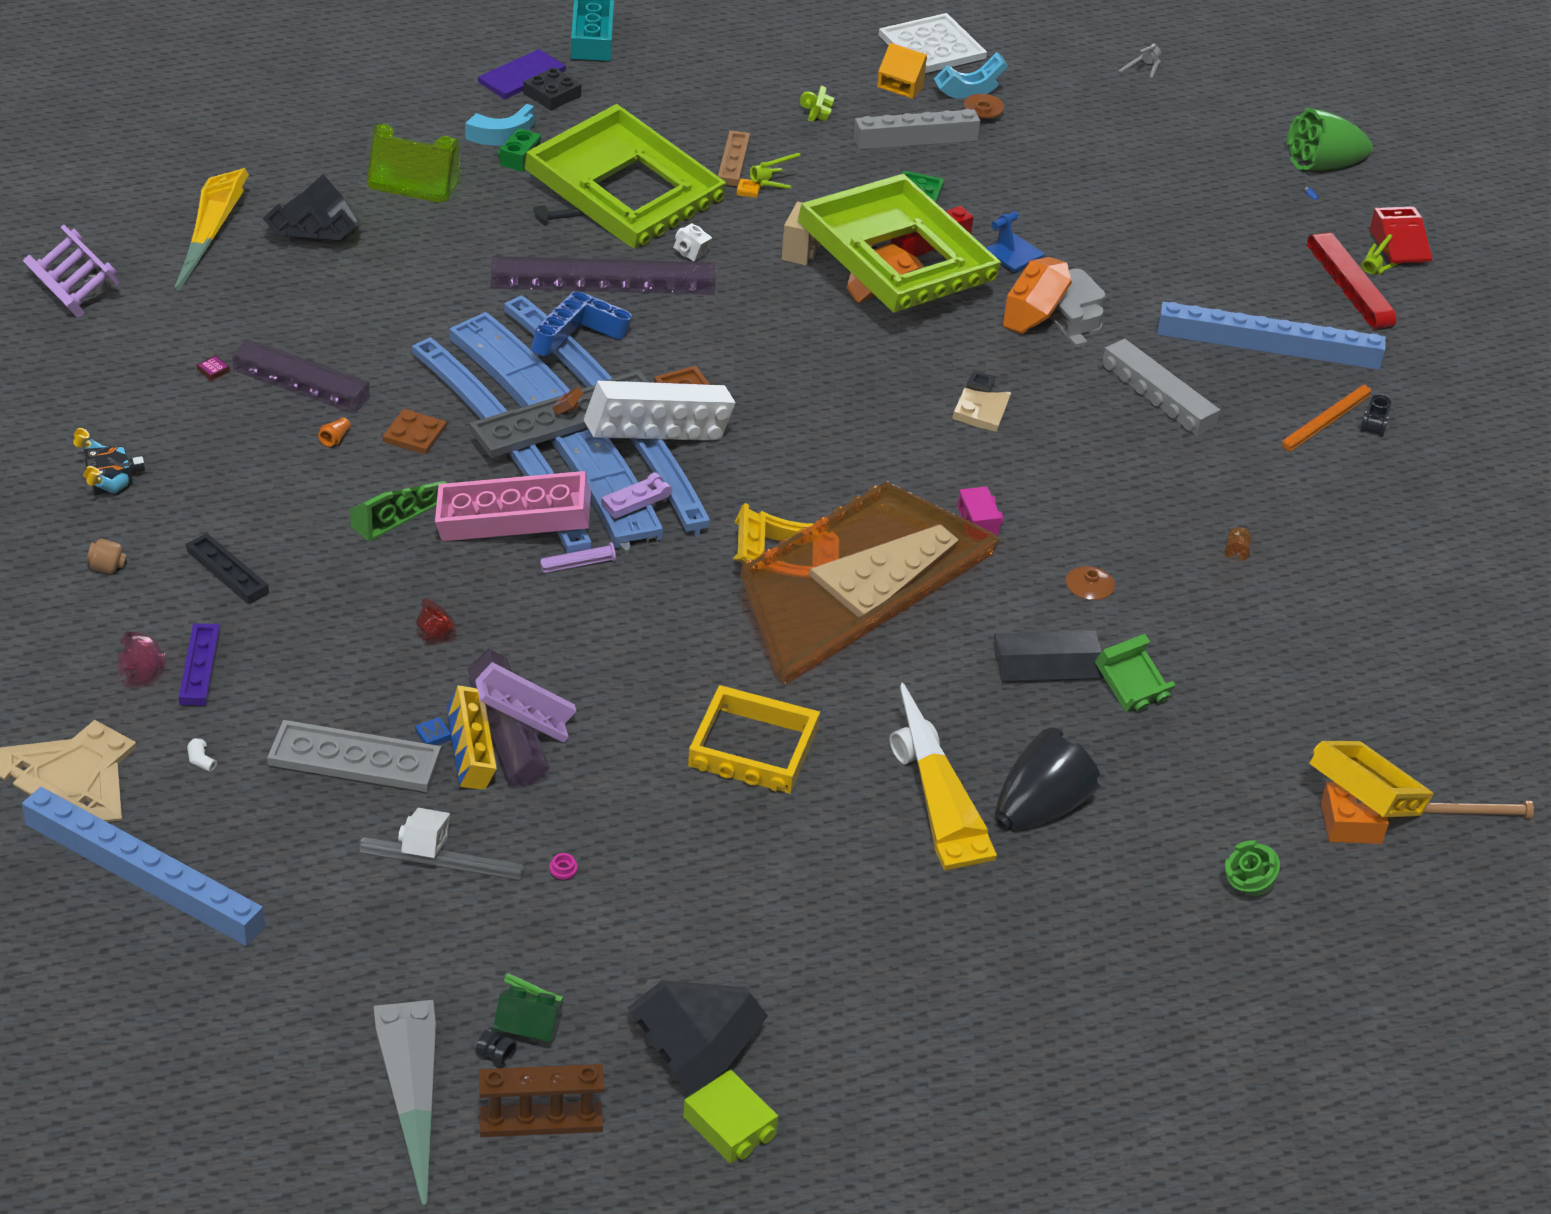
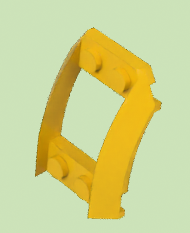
M744 503L734 524L739 526L738 553L733 559L760 572L786 578L813 579L808 575L811 568L790 566L765 558V537L789 543L812 544V568L838 560V538L832 532L827 534L822 529V522L817 521L815 524L798 523L772 516L763 511L758 514L750 510L749 505Z

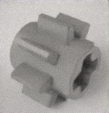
M95 267L83 277V286L101 271L99 267ZM109 277L105 279L91 294H103L107 289H111V279Z

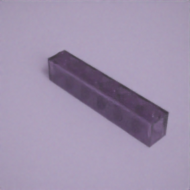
M247 339L232 353L233 371L341 410L356 414L370 399L368 381Z
M488 648L467 668L472 686L477 689L475 680L492 662L512 672L507 658ZM485 704L489 728L492 733L491 738L498 749V757L504 765L506 778L513 784H519L525 788L530 787L550 769L535 729Z

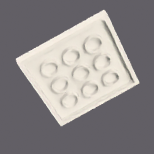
M947 13L879 28V36L888 45L893 43L927 54L925 73L944 69L947 65L953 67L986 59L987 51Z

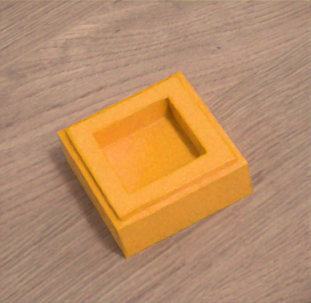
M740 179L736 195L757 198L761 187L760 182L754 183L752 180Z

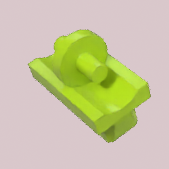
M820 86L818 96L813 92H804L801 95L800 104L802 107L810 109L808 121L814 122L816 118L827 121L834 98L825 94L826 87Z

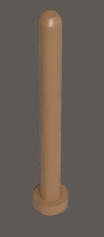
M1523 801L1522 804L1429 803L1423 813L1523 815L1524 819H1532L1534 806L1532 801Z

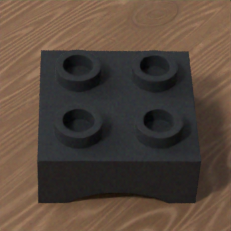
M555 67L523 81V94L529 98L536 99L550 111L557 109L567 101L581 97L582 84Z

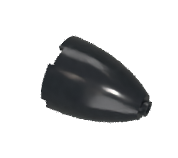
M1046 727L1028 744L1009 771L998 797L995 814L997 816L996 822L1002 829H1010L1011 831L1024 830L1053 821L1082 804L1101 787L1097 780V777L1101 774L1093 759L1079 743L1074 746L1070 741L1062 737L1063 732L1061 730Z

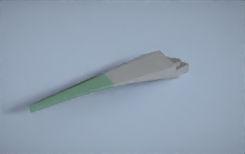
M433 1000L374 1006L376 1037L399 1116L421 1204L425 1208L428 1195L436 1040Z

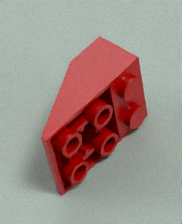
M1415 207L1374 208L1370 232L1379 245L1389 234L1392 235V238L1383 249L1391 263L1402 264L1403 262L1422 263L1432 261L1423 220Z

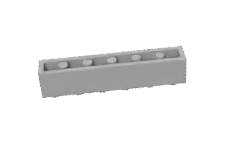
M970 109L961 111L946 110L934 113L924 112L920 114L905 113L903 115H884L878 117L865 116L863 118H855L853 138L858 149L978 140L980 120L975 110Z
M1122 339L1105 347L1102 362L1104 367L1120 377L1123 382L1132 386L1137 393L1149 399L1154 406H1158L1165 411L1170 418H1174L1182 424L1186 430L1198 436L1217 426L1220 414L1219 408L1128 340Z

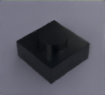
M974 370L967 382L966 388L990 392L995 384L996 376Z

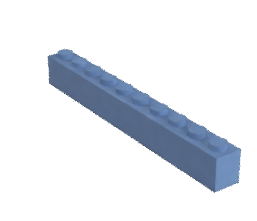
M1162 302L1157 335L1379 370L1385 352L1386 336L1378 334H1367L1354 330H1341L1309 323L1271 319L1265 316L1258 317L1244 313L1222 311L1220 309H1207L1175 302Z
M39 787L21 803L25 825L239 943L247 946L265 928L263 907L49 790Z

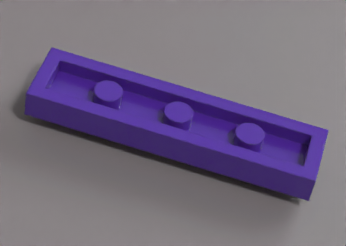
M193 623L179 692V705H207L220 636L219 624Z

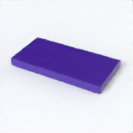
M537 49L479 76L478 83L503 99H507L523 91V81L553 67L561 72H565L566 65L542 50Z

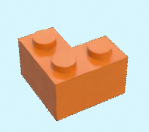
M1326 782L1321 799V807L1329 842L1382 844L1389 824L1388 818L1381 816L1365 803H1357V798L1337 783Z

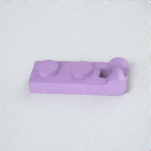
M655 472L646 480L601 497V505L616 519L667 498L672 493V487L667 482H663V478Z

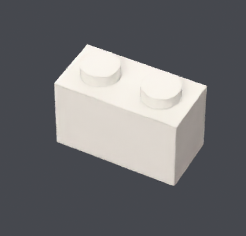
M417 808L412 816H408L406 824L400 828L398 841L402 842L401 852L435 858L447 840L450 813Z

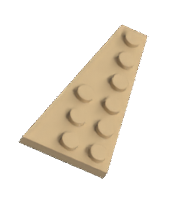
M937 525L811 568L808 575L865 622L953 549L959 539L942 525Z

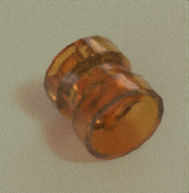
M1237 527L1229 531L1225 549L1228 558L1233 559L1235 554L1239 555L1238 560L1244 561L1249 557L1252 535L1249 530Z

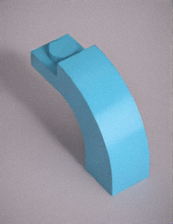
M996 52L975 72L960 73L947 65L934 80L939 89L952 98L958 99L967 98L974 94H988L999 86L996 79L1003 74L1008 65L1004 58Z
M526 104L515 115L503 119L489 118L476 113L465 123L466 140L484 145H504L510 135H513L518 128L530 131V127L535 123L534 106Z

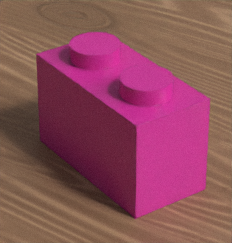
M988 487L960 489L957 507L970 537L999 535L1000 526H1003V515L1001 511H998L996 499L994 496H991Z

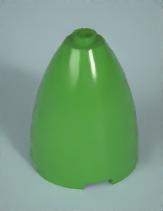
M1305 108V111L1300 116L1294 118L1287 137V145L1290 146V153L1293 156L1290 159L1298 170L1329 171L1349 167L1367 158L1373 149L1371 140L1356 125L1336 114L1314 108ZM1302 157L1303 160L1313 162L1307 166L1298 163L1297 159Z

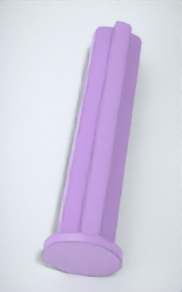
M611 542L608 546L542 558L540 566L541 570L546 573L610 560L616 562V553Z

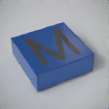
M440 717L415 726V732L425 744L439 745L451 740V733Z

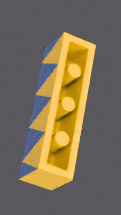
M457 686L447 705V714L459 787L486 789L497 769L485 703L480 701L478 689Z

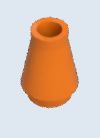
M343 417L325 424L320 428L318 438L324 446H337L350 429L351 424L348 419Z

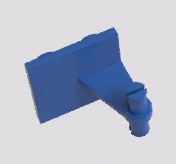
M1016 211L1008 215L1003 214L998 220L992 222L991 227L993 230L999 229L998 242L986 247L988 251L1001 261L1003 266L1012 272L1026 267L1031 260L1041 259L1045 255V253L1012 233L1011 222L1019 219V214Z

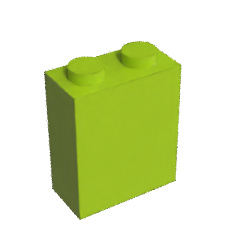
M731 1069L684 1100L683 1117L730 1164L738 1158L741 1160L747 1158L757 1145L762 1142L764 1144L769 1143L777 1133L778 1115Z

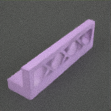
M493 662L475 680L481 702L563 743L569 738L565 723L576 713L575 704Z

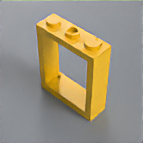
M1321 741L1313 750L1314 756L1309 763L1383 817L1422 816L1434 795L1428 788L1361 741Z

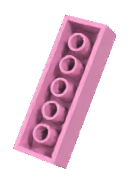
M585 471L439 484L435 524L442 541L589 528L591 489Z

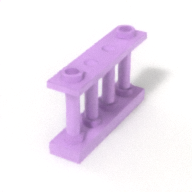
M63 225L61 229L68 236L42 260L39 258L35 261L29 254L23 261L78 318L85 314L79 306L82 304L81 301L105 279L109 277L116 285L120 282L114 276L117 271L108 262L104 265L81 242L83 238L75 229L70 231ZM74 243L79 247L53 271L49 270L46 272L49 269L48 266ZM84 255L90 258L65 282L57 283L60 280L59 277ZM96 266L101 269L79 291L69 295L70 289Z

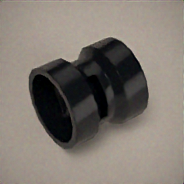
M488 1028L480 1036L475 1053L483 1058H491L495 1065L504 1068L506 1063L502 1062V1057L505 1056L511 1060L516 1052L517 1042L510 1037L503 1038L497 1030Z

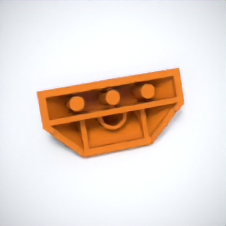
M892 243L873 249L900 275L924 268L917 257ZM850 272L846 288L853 298L860 303L875 297Z
M1051 257L1031 260L1007 295L1003 327L1023 334L1027 332V329L1038 325L1050 317L1072 283L1067 262Z

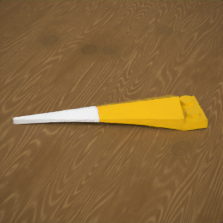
M902 683L900 692L920 771L934 849L944 871L995 861L997 854L988 836L986 825L909 691Z

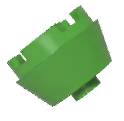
M1255 840L1245 841L1234 847L1235 851L1225 862L1227 880L1233 887L1251 896H1260L1268 893L1277 882L1280 869L1278 855L1272 848L1258 844Z

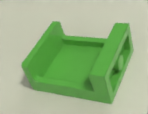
M1146 634L1104 649L1095 661L1126 712L1134 709L1140 712L1146 709L1151 702L1157 701L1159 704L1168 700L1171 697L1170 693L1176 686L1173 681L1165 683L1145 649L1150 643Z

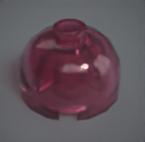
M127 631L124 633L120 645H125L124 652L118 653L120 677L124 673L126 675L123 684L138 685L149 682L157 675L159 668L164 666V653L160 652V647L153 637L141 632Z

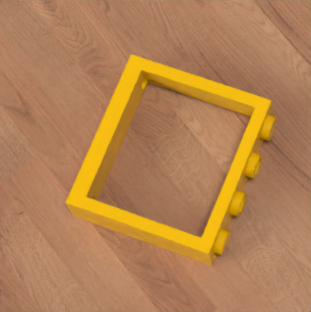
M719 685L689 748L688 766L697 768L699 771L719 774L723 778H734L745 781L749 785H760L771 788L775 792L778 790L791 794L818 731L820 712ZM719 711L803 732L788 768L784 769L703 747Z

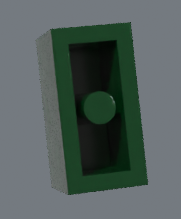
M512 986L499 995L493 1029L551 1042L558 1032L563 1002L555 1000L556 996L551 994L538 993V996L527 994V990L524 988Z

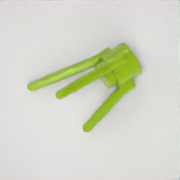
M796 153L752 166L750 169L752 182H760L761 186L791 189L790 185L768 181L771 179L772 173L783 171L782 168L771 169L769 166L800 157L801 154Z
M1391 234L1386 237L1376 251L1377 244L1374 243L1364 261L1360 264L1363 271L1372 275L1375 273L1381 275L1384 271L1399 265L1390 263L1383 266V258L1379 255L1392 238Z

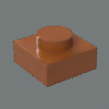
M576 387L563 394L553 405L552 409L557 415L564 411L570 413L579 406L578 400L584 393L579 387Z

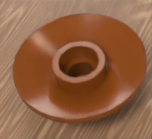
M974 94L965 99L964 109L975 110L979 118H994L1003 113L1004 104L995 96Z
M1077 567L1066 576L1068 589L1076 596L1084 599H1104L1110 596L1115 589V581L1112 576L1097 567Z

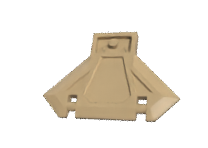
M94 720L72 739L0 747V779L6 781L12 776L16 779L13 786L29 795H32L39 787H43L106 822L121 821L118 764L137 748L135 741ZM87 801V802H89L90 804H89L88 806H86V805L83 804V803Z

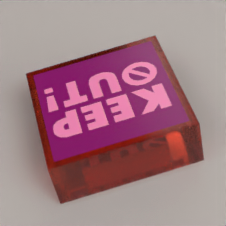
M216 355L196 365L197 371L210 381L230 372V366Z

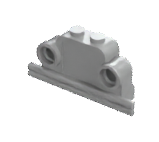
M1071 269L1069 272L1072 283L1049 318L1075 347L1087 344V340L1081 333L1093 334L1101 330L1103 303L1106 301V295L1085 271Z

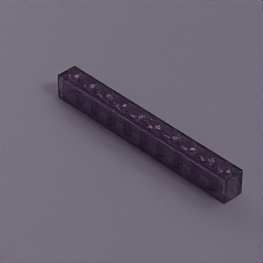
M492 256L491 289L715 295V262Z

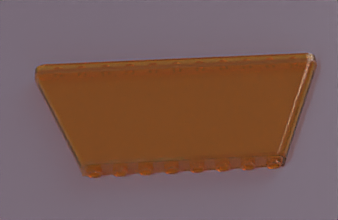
M886 481L879 486L874 485L866 494L854 497L844 507H837L827 517H820L810 527H803L795 536L784 538L778 546L773 549H766L756 559L747 560L741 567L740 576L776 675L784 684H787L989 557L997 548L1000 539L994 533ZM937 525H942L959 539L953 549L905 589L860 617L856 616L808 575L811 568Z

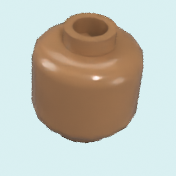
M100 538L96 543L91 542L86 562L90 563V568L94 571L114 574L117 568H123L126 554L122 553V545L120 543Z

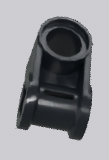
M1382 394L1372 396L1360 431L1376 432L1383 437L1391 407L1389 397Z

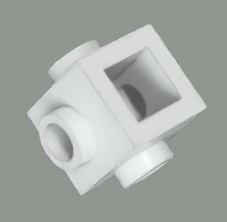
M690 224L678 230L675 235L676 242L673 248L678 250L682 256L696 261L706 254L712 237L702 231L699 226Z

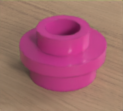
M567 853L557 854L549 865L551 875L562 880L572 878L578 869L577 862L573 856Z

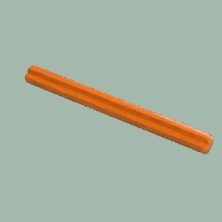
M1361 385L1282 441V448L1292 451L1368 398L1371 388Z

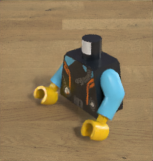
M78 428L73 435L75 438L73 440L74 445L78 448L85 446L86 470L83 477L86 478L88 485L92 486L94 495L106 492L117 493L126 486L133 485L132 473L145 471L142 456L128 459L125 447L102 446L92 439L88 440L90 435L85 429Z

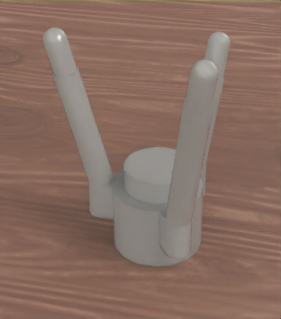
M1153 43L1151 46L1140 50V53L1143 54L1119 69V72H1123L1143 60L1146 64H1154L1149 76L1153 78L1158 65L1161 63L1159 60L1161 57L1160 48Z

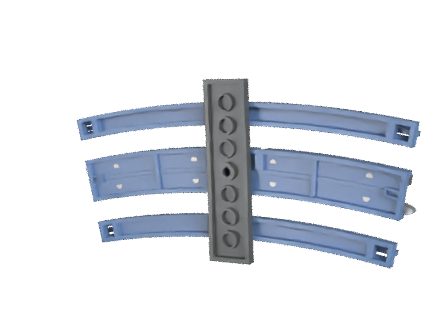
M522 295L504 303V311L533 335L535 334L536 327L547 317L544 312ZM484 312L449 328V340L479 364L522 407L507 411L468 369L431 337L412 345V353L450 386L478 415L480 420L470 423V431L491 458L509 453L524 476L554 474L534 445L549 440L572 472H586L591 489L590 501L615 548H619L624 555H629V541L645 538L647 543H649V539L655 538L658 543V540H662L663 528L651 504L616 519L601 505V497L636 484L638 481L609 438L593 437L584 421L597 381L649 383L639 370L612 378L569 335L553 353L586 385V388L580 389L584 395L578 400L579 406L570 413L564 411L557 415L552 409L553 405L563 394L570 390L525 344L491 315ZM630 438L652 472L658 473L663 478V482H667L672 487V493L668 498L686 532L693 531L695 536L700 535V529L709 528L710 519L703 505L663 440ZM586 529L557 531L567 553L591 549V540Z

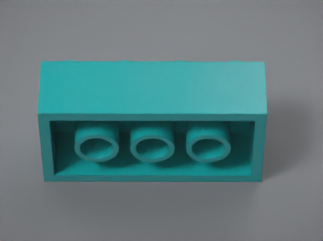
M574 0L571 59L611 61L614 0Z

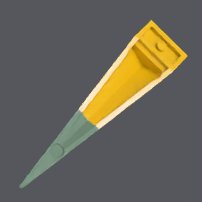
M245 168L210 177L203 186L192 241L183 268L174 286L177 291L182 288L243 193L242 187L249 176Z

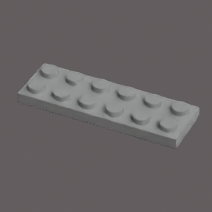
M283 720L267 761L269 766L428 792L441 756V746Z

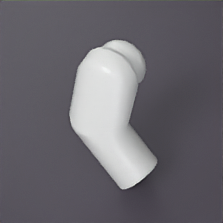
M192 739L187 746L189 762L207 772H211L217 766V761L205 755L204 747L207 744L203 739Z

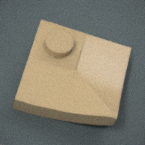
M964 388L952 419L997 432L1011 392L990 393Z

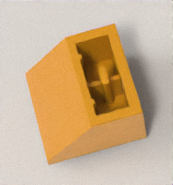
M890 43L878 72L877 87L914 99L924 87L927 54Z

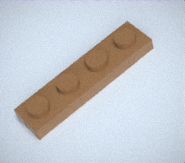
M729 131L718 177L724 180L726 185L738 186L750 141V133Z

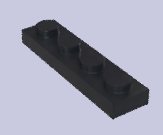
M208 533L186 543V549L189 554L247 603L269 592V585Z

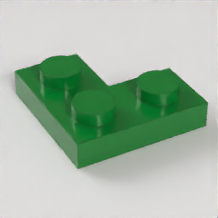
M903 171L902 174L907 176L937 204L944 186L943 178Z

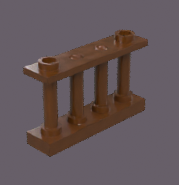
M603 1064L479 1069V1097L489 1098V1106L479 1107L480 1138L603 1132L601 1101L593 1102L594 1093H604ZM563 1094H581V1102L563 1103ZM551 1095L550 1104H532V1096ZM520 1096V1105L501 1106V1097Z

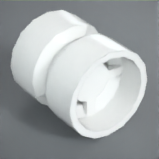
M925 720L930 730L932 731L934 737L936 738L938 744L940 745L938 733L935 727L931 724V722ZM904 727L892 732L889 739L890 746L898 760L902 764H908L917 760L910 727Z

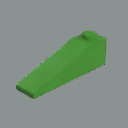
M441 481L385 492L350 509L351 527L366 540L371 541L436 507L439 484L447 483Z

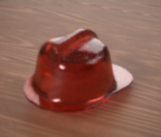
M423 598V608L416 620L417 626L423 631V639L428 641L433 638L437 641H442L453 631L456 632L455 622L449 614L437 603Z

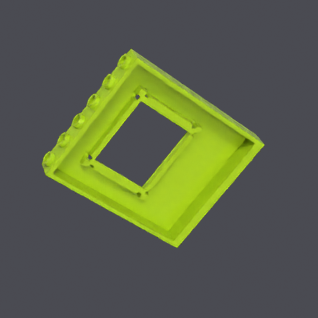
M618 104L526 152L525 169L634 249L640 245H646L656 236H662L671 227L676 228L680 222L685 219H691L697 212L705 211L709 205L714 202H720L725 195L726 182ZM639 160L676 188L633 211L597 183Z
M904 174L801 203L797 222L893 313L996 280L1001 261ZM916 231L943 255L947 261L900 275L869 245Z

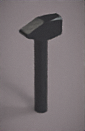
M545 205L533 208L536 220L544 226H547L548 220L586 215L578 208L548 211Z

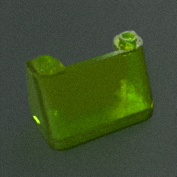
M377 123L372 132L367 186L376 191L441 203L447 201L460 182L459 139L441 136L433 144L397 138L394 137V129L391 126Z

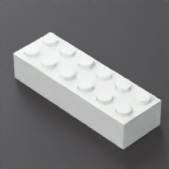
M597 381L584 421L593 437L719 440L723 436L735 401L724 385Z

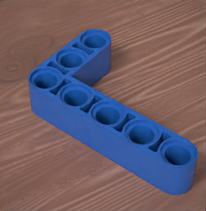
M572 292L536 327L531 350L539 355H550L580 324L613 338L624 339L627 335L632 315L626 310L588 294Z

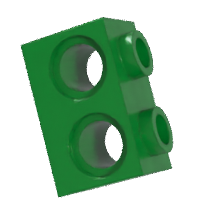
M518 128L513 135H510L507 142L499 148L500 166L523 172L525 170L526 152L541 144V134Z

